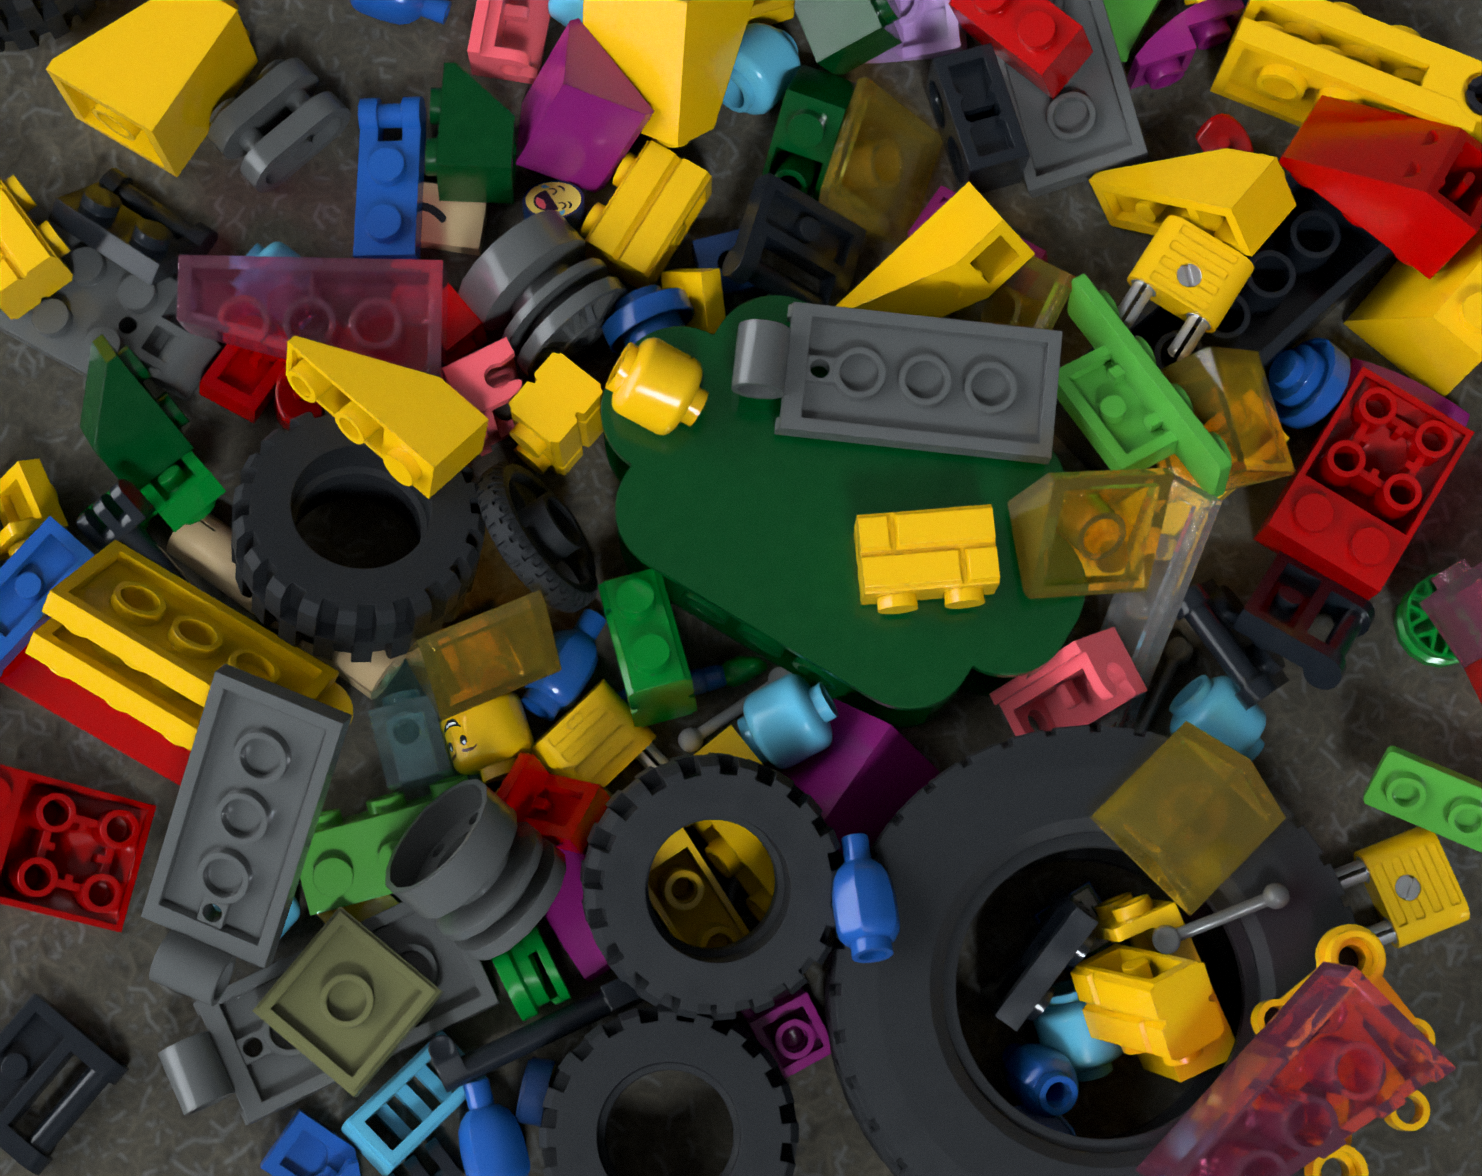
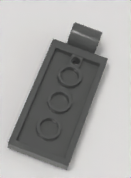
M1049 0L1083 26L1093 49L1090 57L1054 99L996 55L1030 153L1023 175L1028 192L1032 198L1087 181L1099 171L1132 166L1150 160L1104 0Z
M34 207L28 212L37 226L48 220L50 215L38 207ZM48 220L71 250L61 259L74 275L72 276V281L50 297L41 298L39 305L19 319L11 320L0 309V331L86 378L92 341L103 334L117 352L128 345L152 376L149 379L178 398L189 401L199 386L200 380L222 350V347L214 339L188 323L179 322L196 295L194 291L170 277L151 286ZM137 325L134 332L126 334L131 326Z
M793 302L788 305L787 322H790V328L776 321L761 319L745 320L738 325L731 389L739 395L750 398H782L780 417H777L775 422V435L1047 465L1052 458L1063 331ZM814 367H824L828 375L823 378H817L812 375L811 370Z
M224 664L215 671L141 917L171 929L154 956L149 972V980L213 1007L221 999L234 971L236 957L262 968H268L273 963L352 718L351 714L228 664ZM213 904L217 905L221 909V912H218L213 907Z
M401 902L360 922L444 992L392 1056L501 1003L482 961H474L454 941L446 938L436 928L435 919H424L407 904ZM303 950L270 965L268 968H263L228 985L221 999L213 1007L198 1000L193 1003L196 1013L202 1017L207 1031L187 1037L158 1053L184 1116L204 1110L235 1094L243 1111L240 1114L245 1125L249 1126L337 1083L252 1011ZM258 1038L262 1042L263 1049L258 1056L252 1057L248 1053L247 1047L252 1039Z

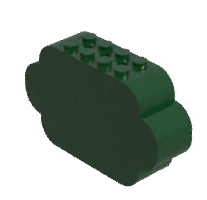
M768 295L749 300L734 309L723 320L714 335L693 327L673 326L649 333L635 343V345L639 346L645 339L655 337L694 357L701 363L703 368L699 387L709 392L705 405L695 422L690 427L680 422L667 435L655 434L616 413L612 407L613 392L606 388L601 401V420L606 455L613 474L620 482L616 496L615 516L623 560L631 574L648 569H653L661 574L670 603L777 667H782L792 674L800 675L811 687L821 682L832 699H837L891 724L895 729L916 727L936 718L949 706L959 688L975 695L990 697L989 694L1015 677L1028 674L1027 678L1034 675L1060 650L1081 614L1085 599V580L1080 563L1073 551L1063 540L1052 533L1063 513L1067 497L1065 473L1053 450L1052 458L1047 465L775 435L776 418L780 417L782 398H750L739 395L731 389L737 332L740 322L752 319L776 321L790 328V322H787L788 305L793 302L806 303L793 297ZM814 367L811 370L812 375L817 378H823L828 375L824 367ZM991 504L993 508L1000 584L994 594L984 595L985 603L983 605L964 609L945 608L944 598L917 600V610L901 614L878 613L877 604L861 605L854 540V525L857 515Z

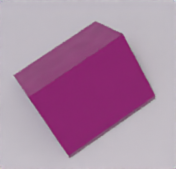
M579 18L569 21L522 101L515 164L561 181L570 182L577 187L596 193L607 185L654 113V110Z
M833 699L838 711V717L830 721L833 734L831 745L789 769H783L781 773L795 781L794 784L804 793L809 794L823 810L821 816L827 826L834 828L841 846L840 849L836 850L837 857L844 862L841 844L843 837L855 833L868 835L871 848L896 812L918 790L935 778L939 771L891 724L837 699Z

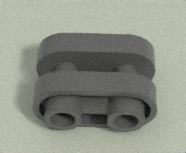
M299 58L276 59L260 72L254 85L238 98L232 97L223 101L210 116L211 126L208 131V139L227 159H236L246 154L241 163L240 172L260 193H267L278 188L344 131L351 117L350 110L332 92L325 91L313 96L318 87V77Z

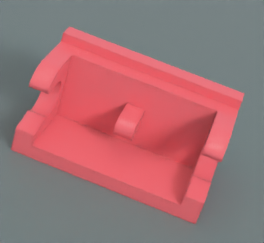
M477 0L467 49L472 75L533 84L542 66L551 18L548 12L549 0Z
M507 337L442 368L447 384L489 419L483 451L480 453L481 457L492 452L491 445L510 436L509 432L514 427L513 419H499L495 415L494 409L509 403L523 387L522 381L518 378L514 361L515 353Z
M1111 627L1073 641L1060 649L1034 675L1027 678L1028 674L1017 676L989 695L994 705H1000L1015 736L1035 731L1029 724L1028 715L1035 719L1039 730L1052 731L1056 727L1090 725L1148 690L1115 627Z

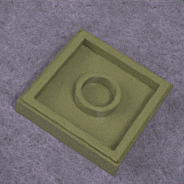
M339 907L252 1011L353 1097H358L444 992L344 908Z

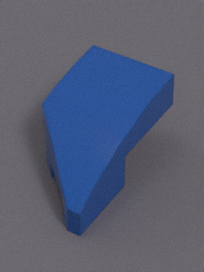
M300 1108L260 1163V1168L272 1176H361L355 1147Z

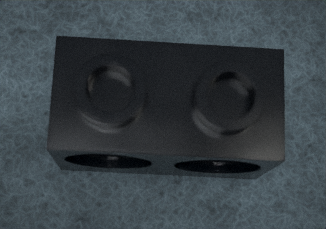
M992 43L933 58L925 91L958 189L960 190L966 183L970 182L981 194L1020 183L1030 153Z

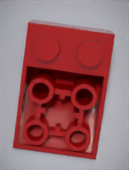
M1322 95L1278 160L1279 164L1288 170L1300 185L1314 190L1340 210L1347 221L1365 229L1391 249L1399 261L1414 267L1428 279H1431L1478 232L1482 224V144L1459 127Z
M1363 366L1289 479L1253 540L1276 554L1282 551L1354 593L1370 600L1382 590L1475 432Z
M0 764V905L121 933L156 806Z

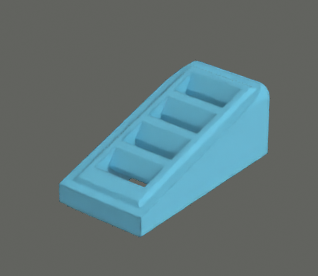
M442 1031L438 1033L436 1036L446 1034ZM429 1043L349 1117L341 1128L343 1135L382 1176H388L466 1100L463 1086L458 1087L453 1093L451 1091L447 1093L442 1081L426 1066L431 1060L428 1052ZM456 1045L460 1056L465 1055L462 1052V1050ZM483 1075V1076H481V1077H479V1078H477V1079H475V1080H473V1081H477V1080L484 1079V1078H487V1077H486L485 1075ZM414 1076L441 1103L434 1111L407 1085ZM394 1096L420 1121L421 1124L412 1131L387 1105ZM373 1116L399 1140L400 1144L393 1151L366 1124Z

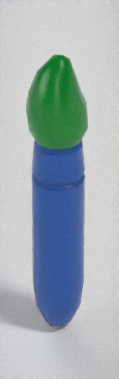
M736 656L727 659L722 665L689 670L693 682L694 695L706 693V691L710 692L725 685L730 687L742 685L766 671L767 664L757 657ZM625 689L617 692L629 705Z

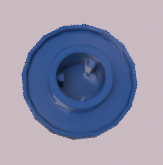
M649 285L634 290L622 297L615 304L616 312L605 321L601 328L611 352L621 354L629 342L635 344L642 337L659 329L685 326L695 313L685 290L681 288L661 290L658 285Z
M1317 337L1304 341L1291 350L1282 352L1273 361L1269 370V384L1266 395L1267 409L1274 418L1290 428L1300 430L1313 426L1333 411L1341 401L1351 372L1349 357L1341 348L1328 339Z

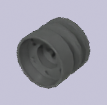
M549 209L531 215L513 226L492 243L474 262L463 278L458 292L460 298L480 319L487 331H499L506 328L502 339L507 337L515 356H518L517 362L519 367L529 379H535L534 373L552 352L562 353L572 361L591 347L603 334L601 327L605 321L616 312L615 304L628 294L627 288L617 277H608L607 265L601 259L590 258L582 261L587 249L585 241L559 211Z
M478 779L466 780L439 795L423 809L406 829L390 857L386 868L385 885L422 918L435 919L436 928L450 941H454L474 961L490 960L507 952L521 941L547 913L561 889L566 873L565 854L545 837L542 838V834L527 821L517 822V812Z

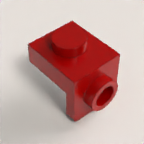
M240 309L233 319L232 338L199 382V395L255 424L275 395L278 375L282 368L286 366L287 341L293 335L288 333L283 326H279L269 320H264L245 309Z
M525 752L519 754L496 794L517 812V822L527 821L542 834V838L545 837L557 848L579 854L583 853L588 844L587 838L594 822L598 823L607 809L605 804L611 798L599 784L550 774L534 754Z

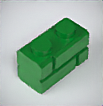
M648 569L603 581V583L598 585L635 727L649 726L690 715L697 711L691 674L662 575L653 569Z

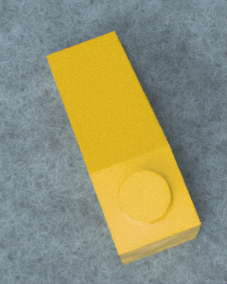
M1229 148L1099 171L1089 179L1106 218L1113 227L1155 235L1165 218L1169 215H1175L1187 220L1241 254L1251 257L1296 206L1285 178V172L1279 164L1277 157Z

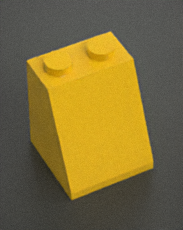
M149 0L53 58L46 70L77 119L178 177L207 136L211 126L210 116L223 101L234 97L257 64L258 59L249 39L251 35L242 23L238 13L240 8L234 0Z
M755 0L583 1V24L654 110L641 134L652 137L654 142L663 147L678 148L687 145L690 140L714 129Z
M1482 227L1431 279H1428L1414 267L1405 265L1398 260L1343 323L1412 380L1428 387L1443 397L1448 395L1482 361Z

